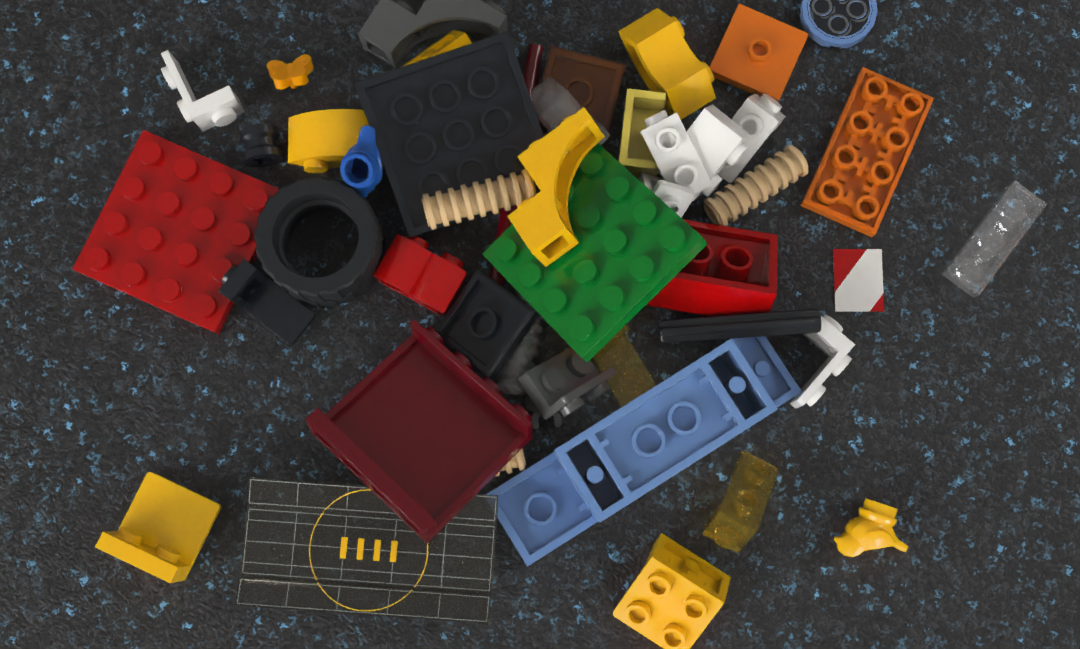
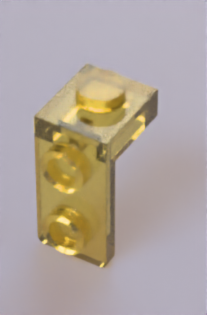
M627 325L593 357L601 373L611 367H614L617 371V374L609 379L607 383L622 407L656 386L627 337L629 332Z
M743 451L739 456L723 500L706 522L702 535L714 540L716 544L723 548L739 553L758 531L779 471L778 468Z

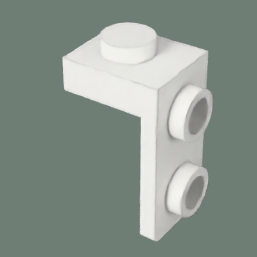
M169 50L161 53L166 64L165 67L161 68V71L172 90L178 89L182 99L177 101V105L188 123L194 121L204 132L214 126H226L235 121L237 115L245 112L239 98L229 85L196 100L178 61Z
M756 93L751 95L732 118L749 135L743 142L748 148L733 166L726 163L718 173L729 183L736 179L768 136L777 129L786 117L780 112L782 106L771 96L765 93L761 97Z
M663 110L644 120L647 128L640 131L664 180L691 188L694 191V195L710 187L712 182L677 112L668 116L666 110Z
M828 315L821 316L822 327L820 332L803 334L829 357L802 387V392L791 400L790 404L795 409L804 406L806 403L810 407L815 404L826 391L822 383L831 373L834 376H838L852 360L847 354L855 344L841 333L843 331L842 326Z

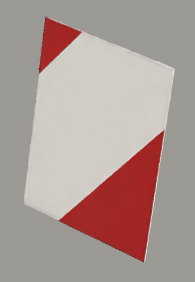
M833 249L835 312H884L882 249Z

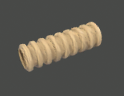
M787 145L783 149L784 153L778 151L774 154V159L767 158L764 161V166L758 164L754 167V172L747 171L744 174V179L738 177L734 180V185L727 184L724 187V192L718 190L714 193L713 199L707 197L704 200V209L712 223L722 226H728V221L734 223L737 221L738 215L744 216L748 213V208L755 209L758 206V202L764 203L768 200V195L775 196L778 193V188L784 190L788 187V182L795 183L798 180V175L801 177L807 175L808 163L802 152L792 145Z
M523 169L520 175L511 172L508 178L499 175L496 181H491L490 178L484 180V184L479 185L478 181L472 182V187L467 188L463 184L460 185L459 190L454 191L453 187L447 189V193L442 194L438 190L435 191V196L429 197L428 193L423 194V199L421 200L428 227L430 226L434 230L437 229V224L443 223V226L446 227L449 226V221L455 220L458 224L462 222L461 218L467 217L470 221L474 220V215L480 214L481 217H486V212L492 211L493 214H498V209L504 208L505 211H510L513 205H516L518 208L521 202L536 195L534 181L527 170Z

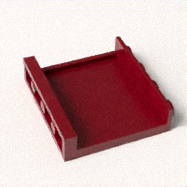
M413 320L410 322L412 335L325 415L317 408L305 421L312 434L423 541L428 543L533 438L532 418L518 403L511 405L501 396L502 391L490 378L484 377L481 379L472 371V364L463 354L458 351L453 354L443 345L442 337L432 327L427 326L424 329L417 321Z

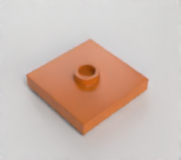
M738 4L710 65V69L716 79L748 93H756L760 97L765 93L779 102L809 33L742 4Z

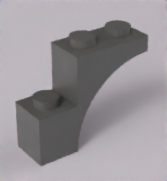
M380 0L359 31L358 36L363 49L396 68L399 62L411 50L434 37L446 35L452 30L489 38L508 31V23L504 10L489 0L485 2L481 0H426L417 14L408 4L401 0H396L395 2Z

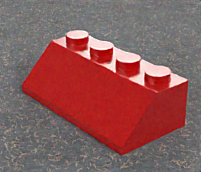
M683 219L705 239L707 245L646 305L707 316L770 312L777 295L778 235Z

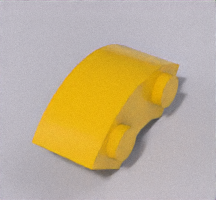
M656 8L618 31L631 61L650 91L666 93L664 110L669 115L677 112L680 120L716 99L712 87L714 75L710 67L705 62H700L683 38L685 36L684 29L675 16L670 17Z
M328 109L301 113L289 117L288 163L303 166L305 172L315 174L325 173L329 168L340 167L343 157L357 143L361 128L364 125H369L364 110Z

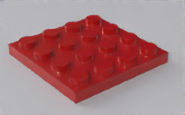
M143 130L72 270L219 335L234 304L218 292L223 285L222 278L233 265H239L243 259L253 265L257 257L254 234L257 229L259 213L263 211L267 200L273 197L279 191V188Z

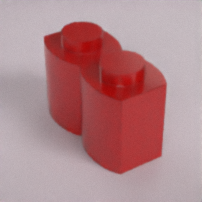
M397 234L373 276L385 286L444 317L468 278L467 272L462 269L464 263L446 252L441 257L428 250L430 244L418 236L409 237L408 235L406 238Z

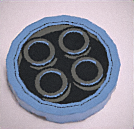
M801 0V13L799 16L803 29L809 33L808 37L821 46L828 48L834 46L843 49L850 48L865 38L875 24L878 9L876 0Z

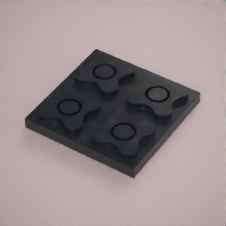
M508 31L354 83L368 123L375 128L376 146L380 152L409 237L432 230L430 226L428 227L421 200L423 199V194L428 193L429 197L435 196V191L440 190L443 194L447 193V189L453 187L454 191L459 190L460 185L463 184L468 188L472 187V182L478 181L480 185L484 184V180L490 178L491 181H496L499 175L508 178L511 172L520 175L521 170L525 169L517 156L527 150L531 143L544 137ZM534 182L536 193H539L540 189ZM443 223L437 224V228L443 226Z

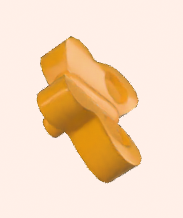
M307 54L299 56L292 63L288 64L280 60H271L267 63V69L274 81L275 88L280 90L289 86L295 89L298 86L306 85L309 82L308 75L314 68L312 59Z

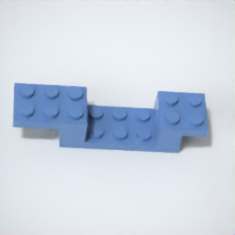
M766 336L731 338L554 449L553 453L484 496H490L485 497L528 567L590 526L607 519L778 410L777 407L802 391Z

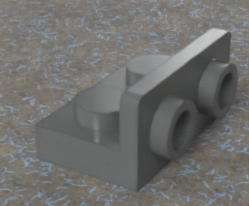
M570 347L527 371L518 380L544 419L547 420L558 412H561L565 418L585 404L581 398L586 396L591 402L610 389L606 382L615 376L617 371L614 367H611L599 374L591 360L586 363Z

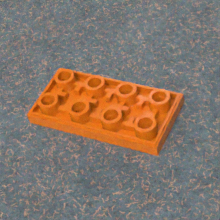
M863 67L856 78L800 206L869 237L876 235L934 98Z

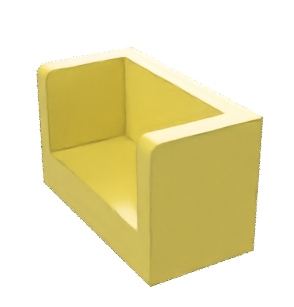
M627 88L618 161L637 179L642 172L656 176L658 166L640 131L647 128L644 120L663 111L666 93Z

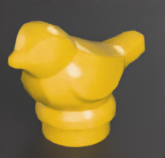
M865 498L863 507L858 509L859 516L850 519L845 526V532L834 537L838 551L848 557H855L864 551L890 546L906 552L908 545L897 538L892 528L897 523L895 516L898 509Z

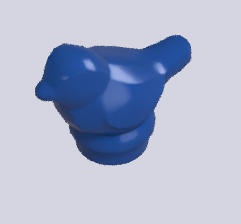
M364 125L361 128L357 143L349 149L340 164V173L343 180L348 185L357 189L360 195L365 198L375 189L376 185L381 181L383 174L382 160L376 146V131L370 125Z

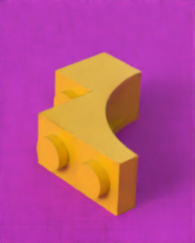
M584 107L575 114L566 117L558 127L543 138L531 143L527 150L517 156L540 189V192L534 197L521 202L518 208L507 217L530 252L545 267L579 244L572 230L568 213L570 187L582 160L605 137Z

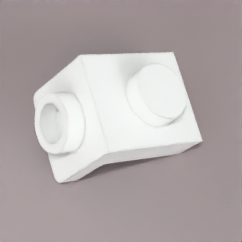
M644 172L638 178L681 218L695 198L693 189L667 182L664 178Z

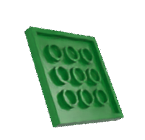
M599 143L588 152L573 177L568 197L570 224L579 244L545 267L530 252L512 224L482 253L586 363L707 245L705 239Z

